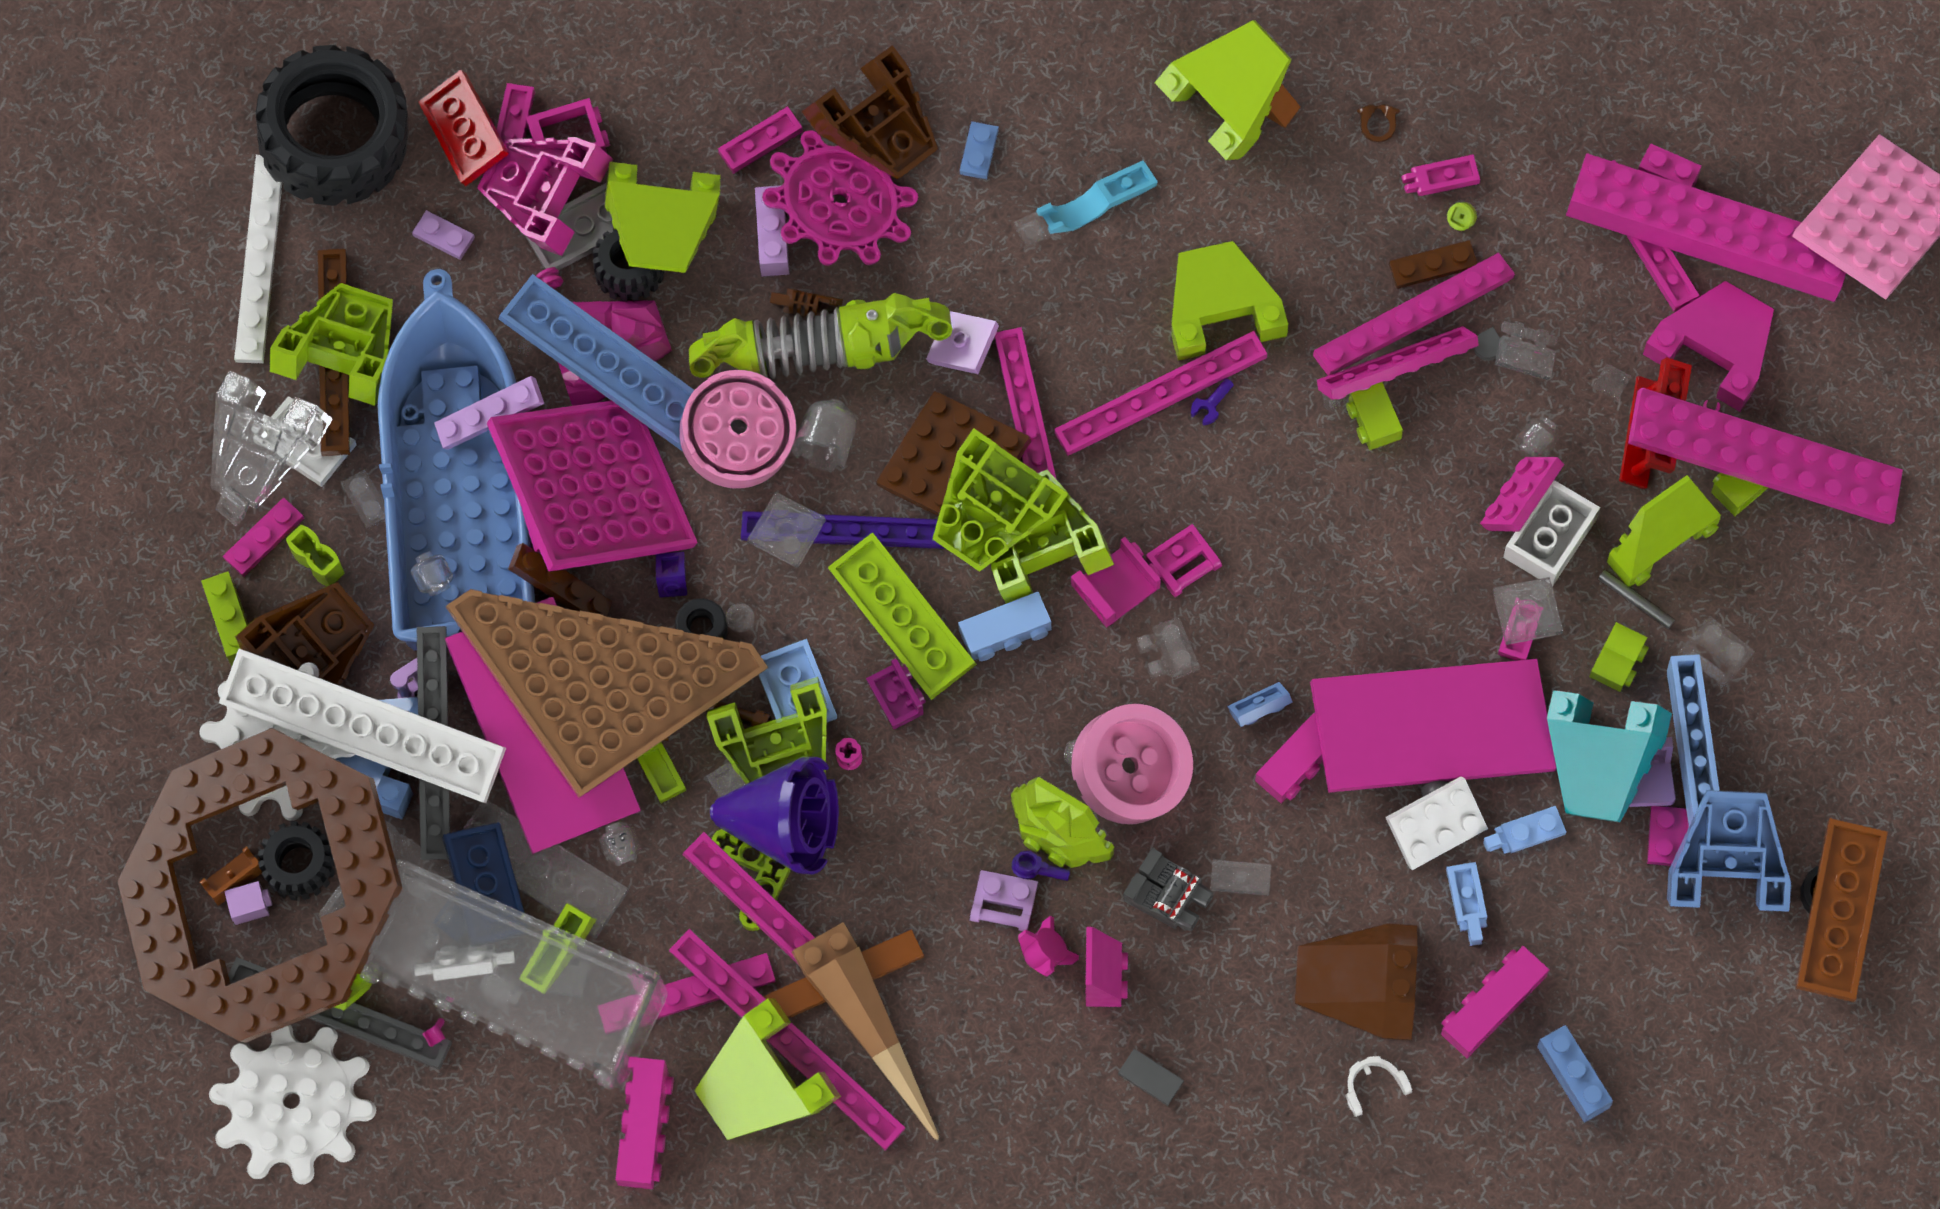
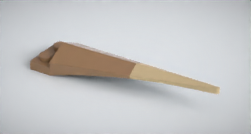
M844 922L794 949L792 954L807 980L858 1040L934 1139L939 1140L935 1125L860 948L857 947Z

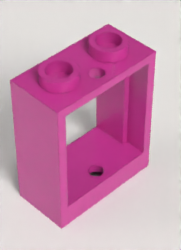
M590 98L526 117L532 139L534 141H545L541 130L542 127L587 114L596 141L593 143L605 152V147L610 146L606 130L600 131L598 123L602 122L598 106L592 107Z

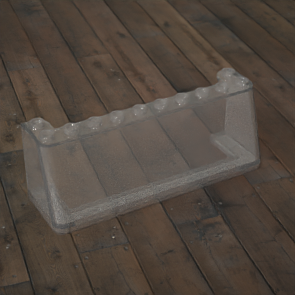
M396 858L395 861L403 888L398 898H394L387 912L389 917L380 935L375 937L369 949L371 954L360 974V978L372 984L380 981L393 988H397L400 985L409 989L407 993L417 999L423 1000L424 997L434 1000V1005L444 1011L450 1012L452 1008L461 1012L460 1017L471 1023L476 1024L479 1020L488 1024L486 1028L498 1035H503L506 1032L514 1036L513 1040L525 1047H529L530 1044L541 1048L540 1052L547 1057L556 1059L559 1056L566 1059V1064L579 1071H583L584 1068L591 1070L593 1076L598 1079L597 1083L607 1089L613 1090L615 1086L622 1090L631 1073V1068L628 1067L629 1057L639 1056L668 997L661 976L646 966L414 864Z

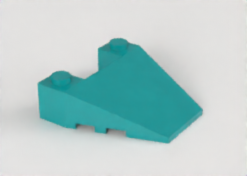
M1553 690L1547 722L1565 813L1621 822L1638 792L1636 788L1644 773L1648 774L1652 767L1650 763L1657 750H1661L1666 742L1672 713L1656 704L1631 701L1625 729L1591 725L1589 722L1594 702L1577 693Z

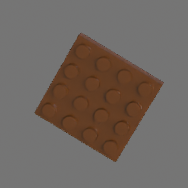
M934 391L876 483L877 486L939 516L957 451L973 428L1018 460L1021 459L1028 448L1031 439L1030 436Z

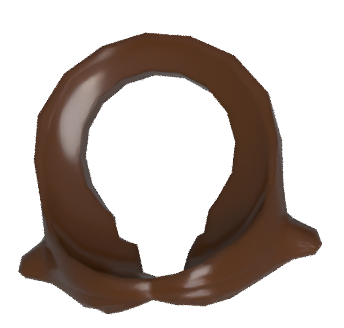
M1371 104L1358 109L1357 113L1361 115L1360 126L1362 134L1374 142L1388 140L1395 133L1396 114L1400 112V109L1384 104L1379 106ZM1375 109H1381L1389 121V131L1384 136H1373L1368 131L1367 123Z

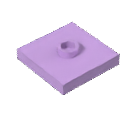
M950 311L952 333L947 339L934 340L926 359L934 365L979 374L999 325L993 320Z

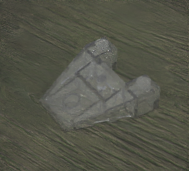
M229 371L216 394L210 489L257 509L282 483L280 479L291 468L294 470L300 464L298 460L309 449L313 450L319 444L332 419L317 405L297 397L294 398L282 421L259 413L256 410L266 392L251 379Z

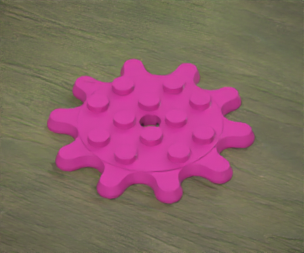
M811 130L805 131L801 136V144L804 149L802 156L793 158L782 152L774 153L771 156V167L783 177L784 184L777 188H767L762 194V199L768 208L781 209L789 215L790 220L781 228L780 232L785 243L793 244L800 239L812 240L819 247L818 258L820 262L826 266L832 265L838 260L841 250H852L860 257L864 264L873 265L881 257L877 246L878 239L888 238L897 243H902L910 238L911 229L898 219L897 209L911 207L916 204L918 194L913 188L895 185L889 174L838 145L829 146L825 144L820 135ZM833 195L844 196L847 203L834 202Z

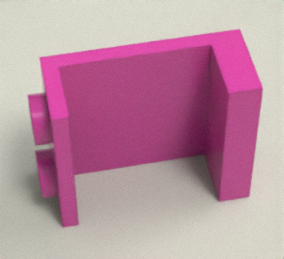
M1126 537L1121 539L1120 549L1111 554L1114 565L1087 575V573L1083 574L1079 570L1071 576V586L1106 628L1157 591L1161 584V573L1152 563L1148 565L1142 557L1144 554L1135 542L1130 543Z

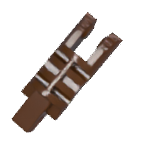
M787 288V294L772 292L770 303L784 306L783 313L792 315L798 313L806 317L810 311L815 316L821 315L822 302L833 306H842L843 299L806 293Z

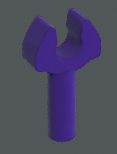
M1225 378L1208 399L1196 398L1192 403L1191 417H1194L1200 409H1206L1209 413L1203 419V426L1215 422L1219 414L1216 411V406L1234 384Z

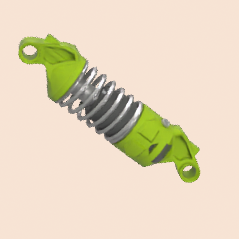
M893 293L885 300L872 302L852 300L846 306H841L839 309L836 307L832 314L823 309L821 315L815 316L810 311L805 321L797 313L794 316L792 328L788 318L783 316L780 321L781 336H779L776 323L772 318H769L767 321V338L759 320H755L753 323V320L743 321L734 318L724 324L718 331L703 333V338L690 346V371L696 377L705 378L713 374L714 370L722 362H726L738 370L755 372L765 377H768V368L769 376L774 379L776 376L774 359H780L783 375L787 377L789 375L788 357L792 356L796 372L800 375L803 372L802 366L809 365L810 371L813 373L816 370V366H823L825 370H828L831 364H836L839 368L842 366L846 368L848 365V367L855 366L857 369H868L873 367L875 363L895 360L904 345L918 331L929 335L934 340L947 339L952 333L951 316L949 309L945 305L930 302L929 298L913 300L905 295Z

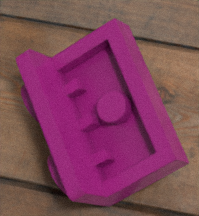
M897 658L891 660V666L866 678L868 686L893 730L924 715L923 704L926 703L920 689H913L909 682L912 676L905 664L900 665Z

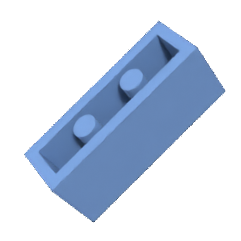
M1564 1025L1541 1038L1537 1048L1583 1122L1585 1123L1608 1110L1613 1100L1567 1026Z

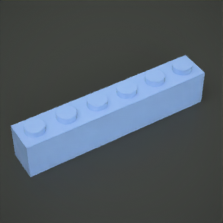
M1700 654L1671 656L1667 668L1689 826L1706 790L1720 791Z

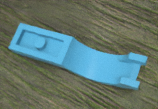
M1143 160L1095 182L1086 193L1074 201L1060 206H1053L1051 203L1037 208L1036 212L1039 216H1043L1049 225L1048 231L1050 234L1073 231L1097 219L1108 209L1154 188L1158 182Z

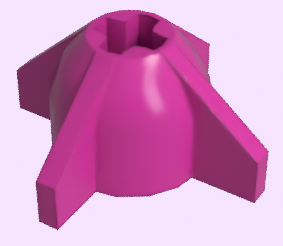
M1049 916L1042 922L1039 931L1035 934L1025 929L1018 935L1026 963L1046 977L1054 972L1055 966L1072 965L1079 960V955L1067 950L1063 938L1054 931V917Z

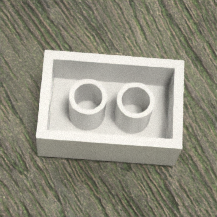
M1554 480L1521 530L1515 532L1506 545L1503 558L1553 587L1596 522L1600 507Z

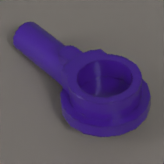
M1031 851L1020 852L1013 858L1011 863L1014 874L1022 879H1031L1039 874L1068 881L1070 873L1068 869L1051 866L1048 863L1042 862L1041 857Z

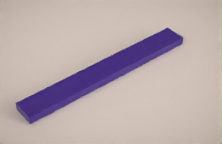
M743 511L741 540L857 545L873 532L883 546L946 549L932 539L938 519Z

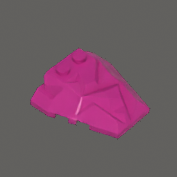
M655 300L635 302H572L655 362L672 351ZM558 362L572 406L597 403L606 398L605 395Z

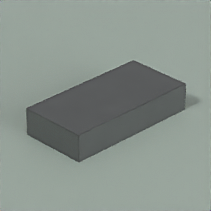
M1133 1049L1118 1072L1119 1076L1166 1106L1170 1104L1184 1083L1183 1079L1136 1049Z

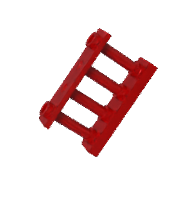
M1666 357L1661 360L1657 381L1641 376L1636 377L1619 482L1646 489L1651 468L1669 474L1675 471L1676 458L1628 444L1637 391L1645 388L1686 401L1692 365Z

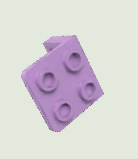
M1667 737L1662 749L1657 750L1650 763L1652 767L1648 774L1644 773L1636 788L1638 792L1629 807L1668 806L1674 804L1675 792L1671 770L1672 737Z

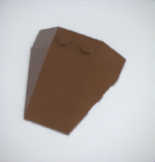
M335 582L256 617L235 638L240 649L269 658L296 670L304 663H313L319 669L318 678L340 686L348 676L349 669L354 659L362 650L374 624L342 586Z
M1384 924L1298 946L1295 1004L1344 1022L1352 1027L1367 1031L1383 1039L1412 1040L1418 950L1417 925Z

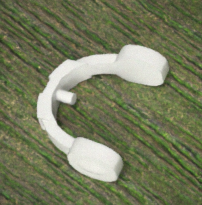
M1380 1056L1367 1057L1363 1061L1356 1062L1349 1070L1348 1093L1346 1094L1348 1105L1354 1116L1357 1117L1362 1114V1109L1353 1086L1355 1076L1360 1070L1364 1069L1366 1075L1372 1073L1369 1066L1385 1068L1394 1076L1403 1094L1408 1095L1412 1093V1088L1404 1071H1398L1390 1062L1381 1059Z

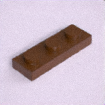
M1470 240L1389 261V267L1397 289L1460 273L1478 264Z

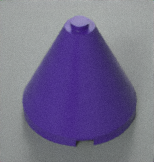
M801 757L717 798L715 803L711 805L710 818L720 829L798 874H817L827 864L828 860L822 859L826 848H834L837 835L839 807L835 780L827 779L824 770H828L829 766L823 759L819 757Z

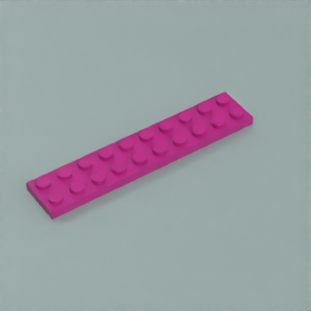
M1641 388L1637 391L1628 444L1890 525L1894 523L1902 469L1649 389Z

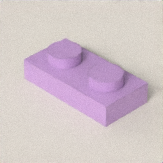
M427 210L412 232L414 237L459 260L462 259L475 238L474 234Z

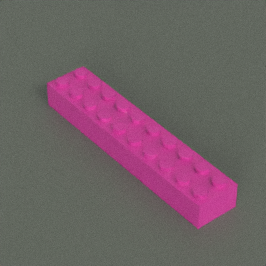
M1586 153L1566 216L1835 302L1842 288L1846 272L1792 237L1795 229L1802 222Z

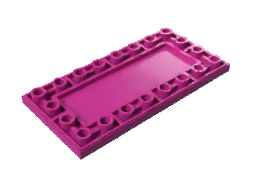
M553 597L537 602L557 606ZM459 632L445 638L485 740L506 748L498 772L532 854L641 811L624 768L578 798L465 634Z
M1537 659L1312 679L1310 682L1328 793L1425 784L1434 781L1447 782L1461 776L1468 780L1553 772L1557 769Z

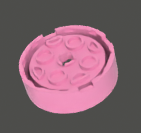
M746 370L720 372L709 377L689 397L680 421V443L689 464L706 480L727 488L756 486L776 474L786 461L796 434L794 410L788 397L767 377ZM734 420H742L745 422L747 429L745 432L737 434L730 425Z
M1127 704L1099 715L1085 726L1074 745L1071 767L1073 779L1076 780L1078 788L1083 795L1081 796L1082 799L1095 813L1115 823L1138 824L1169 812L1182 800L1192 779L1193 756L1185 733L1169 715L1152 706ZM1125 758H1131L1135 764L1136 770L1132 774L1125 772L1122 763Z

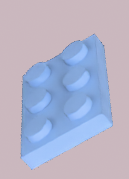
M807 639L761 655L768 668L759 674V678L775 719L797 713L790 692V685L815 677L819 678L827 703L826 723L837 719V714Z

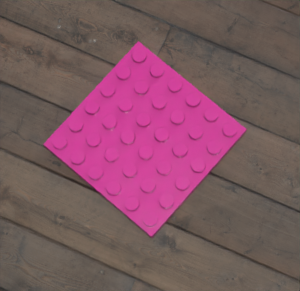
M613 401L495 416L487 421L489 431L548 571L692 549L698 543L648 426Z

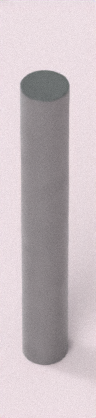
M1604 570L1599 576L1598 580L1667 629L1675 622L1673 618Z

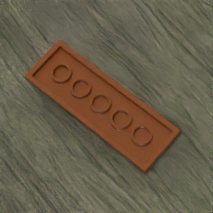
M1831 818L1828 820L1795 989L1851 1002L1856 1000L1888 834L1887 831Z

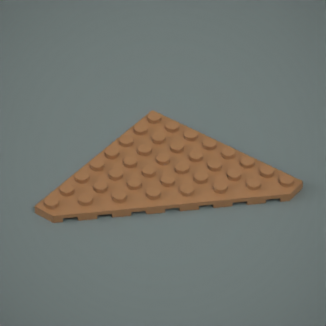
M470 589L446 605L448 612L578 798L768 668L754 646L745 642L739 643L704 634L698 635L663 626L657 627L627 619L605 617L591 612L564 609L563 607L523 601V599L492 595Z

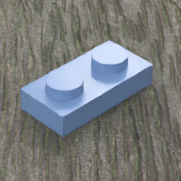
M971 121L960 167L961 175L987 179L999 130L998 126Z
M1278 682L1229 705L1228 709L1234 720L1242 727L1255 723L1259 718L1267 714L1279 712L1286 705L1293 702L1289 692Z

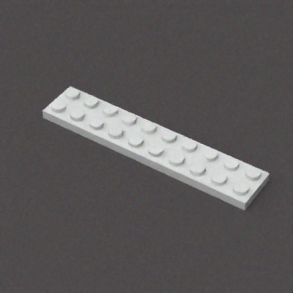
M238 649L219 701L222 705L486 803L506 751V748L243 649Z

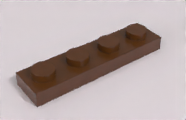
M521 543L516 546L508 570L548 596L553 597L554 600L570 610L591 612L607 617L612 604L610 599L564 569L548 571L542 555L526 544Z

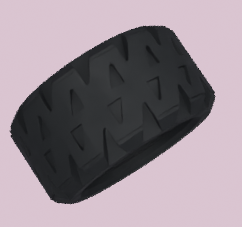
M336 45L314 46L313 53L301 50L283 60V67H275L263 82V91L258 95L256 106L259 153L263 157L264 166L273 180L282 182L285 191L302 200L312 197L314 204L336 206L344 199H347V204L369 198L374 189L376 192H379L392 181L396 170L401 168L406 155L408 111L406 97L401 84L398 81L396 82L392 71L379 59L373 61L368 53L346 46V51L341 50ZM337 95L348 97L362 104L373 115L378 126L370 140L359 149L344 155L327 156L307 150L291 136L287 125L294 112L304 103L314 98Z

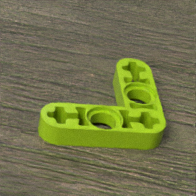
M722 829L715 832L712 840L720 848L721 845L718 840H724L726 836L730 837V843L738 846L739 841H741ZM744 842L740 845L737 856L733 855L736 852L733 847L726 846L722 849L736 863L758 872L755 881L760 886L770 885L774 889L772 897L777 900L791 869L787 867L784 870L778 869L775 879L779 880V882L776 883L773 879L763 876L764 874H767L769 877L771 876L773 866L770 863L777 861L761 852L757 860L752 862L745 860L743 857L744 851L751 848V846ZM740 910L739 917L742 926L749 931L759 930L760 928L754 922L752 924L748 923L747 916Z

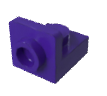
M684 552L656 554V581L660 598L687 595Z

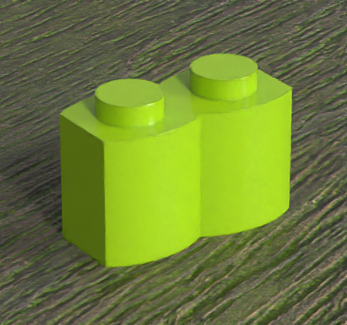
M300 525L286 538L294 558L304 567L310 568L313 576L321 584L329 586L345 574L336 553L327 545L321 544L317 535L310 528Z
M1616 622L1589 677L1621 692L1624 685L1630 687L1637 673L1632 668L1636 660L1642 663L1649 649L1645 645L1648 637Z

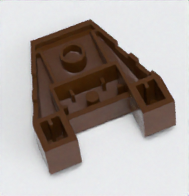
M892 45L860 68L876 90L873 94L850 110L836 89L833 88L805 108L802 113L817 134L898 180L938 150L927 116H923L919 104L921 99L918 91H914L910 79L912 76L910 69Z

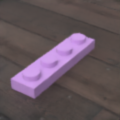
M530 376L436 421L434 424L442 447L449 450L488 431L487 421L491 417L525 413L543 405L544 401L536 378Z

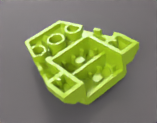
M973 428L957 451L932 539L980 572L1007 552L1009 548L1028 536L1030 532L1052 518L1068 493Z
M1040 777L1030 780L1027 785L1022 784L1020 788H1014L1011 793V801L1015 816L1018 819L1021 839L1025 840L1023 844L1034 852L1042 850L1049 855L1048 859L1059 867H1063L1065 864L1073 868L1082 866L1087 861L1098 863L1111 860L1114 855V846L1111 842L1104 839L1106 837L1104 830L1100 829L1098 833L1095 829L1099 822L1089 806Z

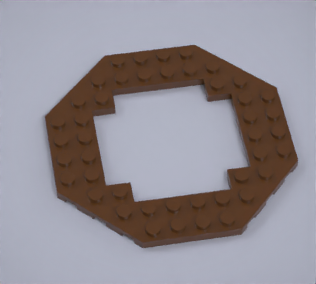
M273 728L173 769L117 881L143 989L244 1043L347 1002L352 993L350 988L357 974H361L371 954L369 949L375 937L380 935L389 917L387 912L394 898H398L403 888L374 779ZM287 786L293 809L300 810L319 802L346 907L320 917L327 945L230 984L224 960L217 959L198 967L173 862L197 853L191 825Z

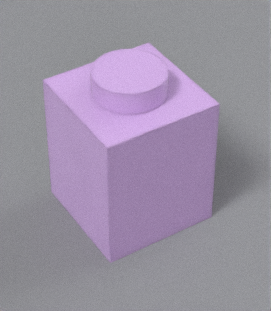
M259 881L224 891L231 919L235 925L269 916L268 906H272L271 896L268 889L263 890Z

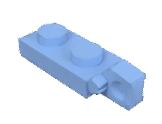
M1556 806L1501 824V826L1495 828L1496 834L1484 838L1483 844L1486 851L1489 852L1502 848L1504 853H1514L1566 835V830Z
M1476 862L1448 866L1446 872L1457 924L1460 931L1468 932L1470 946L1480 945L1483 940L1481 928L1487 927V913Z

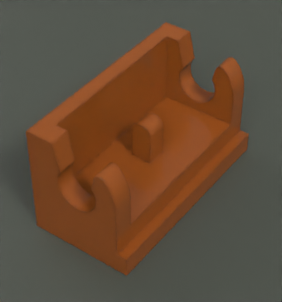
M247 846L242 849L243 852L208 879L205 880L203 878L199 881L217 906L226 901L224 891L247 885L262 873L259 868V861L253 856Z

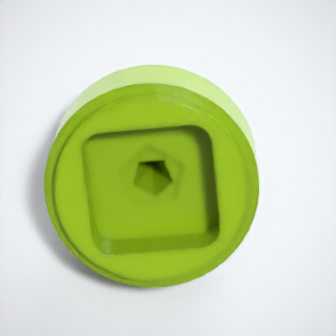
M1459 202L1452 205L1447 213L1448 223L1452 228L1459 231L1471 228L1477 219L1475 208L1467 202Z

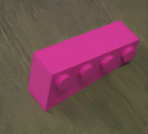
M629 1057L628 1067L631 1068L633 1079L626 1082V1104L629 1105V1108L624 1110L622 1116V1133L625 1134V1137L620 1139L615 1180L618 1186L653 1189L654 1181L659 1182L661 1178L662 1164H658L657 1159L658 1152L663 1153L665 1149L666 1135H662L661 1130L662 1123L667 1124L669 1120L670 1106H666L665 1102L666 1094H672L674 1078L669 1077L665 1060Z

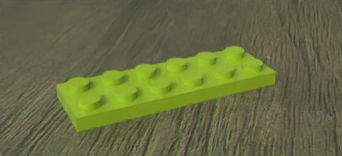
M873 532L828 567L900 661L907 666L911 675L931 700L977 665Z

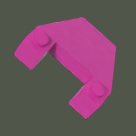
M568 137L567 140L546 138L545 141H534L533 139L502 140L509 155L485 172L477 189L527 238L540 248L562 256L574 234L571 228L558 219L566 201L580 176L601 183L613 158L596 144L577 137Z
M1724 281L1660 321L1646 342L1643 355L1661 365V360L1666 357L1674 359L1684 344L1729 371L1719 387L1716 398L1741 412L1753 394L1760 376L1774 309Z

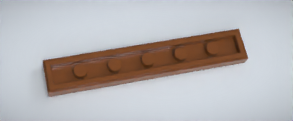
M912 929L861 952L873 980L924 958V954ZM806 977L763 996L765 999L775 998L788 1019L826 1002Z

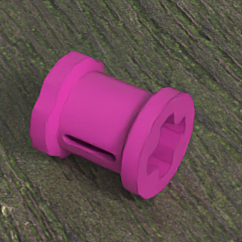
M844 738L841 742L837 743L835 753L839 766L845 770L858 768L862 762L861 746L857 741L852 738ZM847 750H853L850 758H845Z

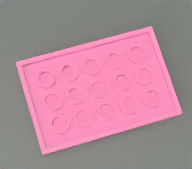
M1879 134L1795 229L1792 237L1884 299H1887L1940 237V174Z

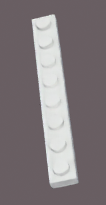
M256 155L234 357L235 362L264 363L282 182L273 180L264 166L263 157L260 155Z

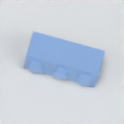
M1039 592L958 622L959 632L969 655L973 660L979 659V661L992 658L995 655L994 652L1004 648L1006 651L1014 650L1021 646V642L1030 638L1033 641L1040 640L1048 635V631L1052 630L1050 617Z

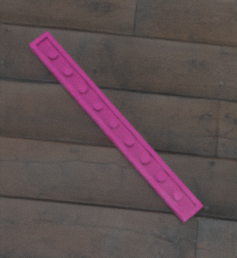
M690 929L669 949V952L739 1017L742 1018L766 1000ZM792 1023L766 1040L807 1079L818 1072H825L841 1095L833 1103L885 1151L905 1130V1127Z

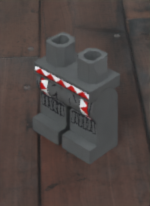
M1153 847L1140 866L1139 873L1136 872L1123 893L1124 902L1167 924L1173 929L1179 926L1188 931H1192L1199 920V915L1188 909L1192 901L1206 909L1213 898V892L1202 885L1201 877L1193 875L1185 868L1163 857L1162 853Z

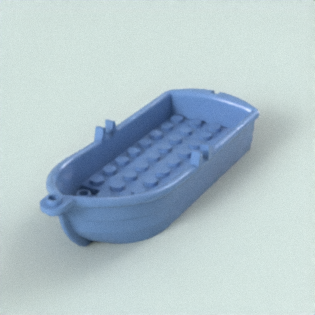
M441 269L431 270L424 277L423 289L425 300L410 315L397 334L384 363L378 393V421L382 464H379V468L383 477L381 491L385 508L392 630L397 639L405 641L407 646L413 650H417V627L446 626L447 637L462 632L446 609V605L470 589L492 595L523 599V601L535 603L534 586L508 570L516 546L524 543L531 547V541L520 502L490 431L488 430L447 450L442 447L434 422L516 383L511 364L501 344L489 327L472 310L453 297L451 277L446 271ZM441 281L439 285H434L435 282Z

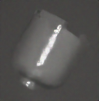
M836 399L817 401L809 406L792 446L794 456L799 458L801 455L809 460L808 466L832 472L836 466L844 468L857 426L853 412L843 402Z

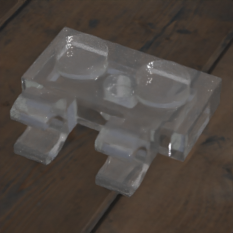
M1179 617L1152 626L1154 635L1149 634L1137 638L1138 643L1136 645L1140 655L1160 648L1164 660H1157L1148 664L1149 668L1147 671L1151 680L1168 673L1171 674L1173 680L1200 671V665Z

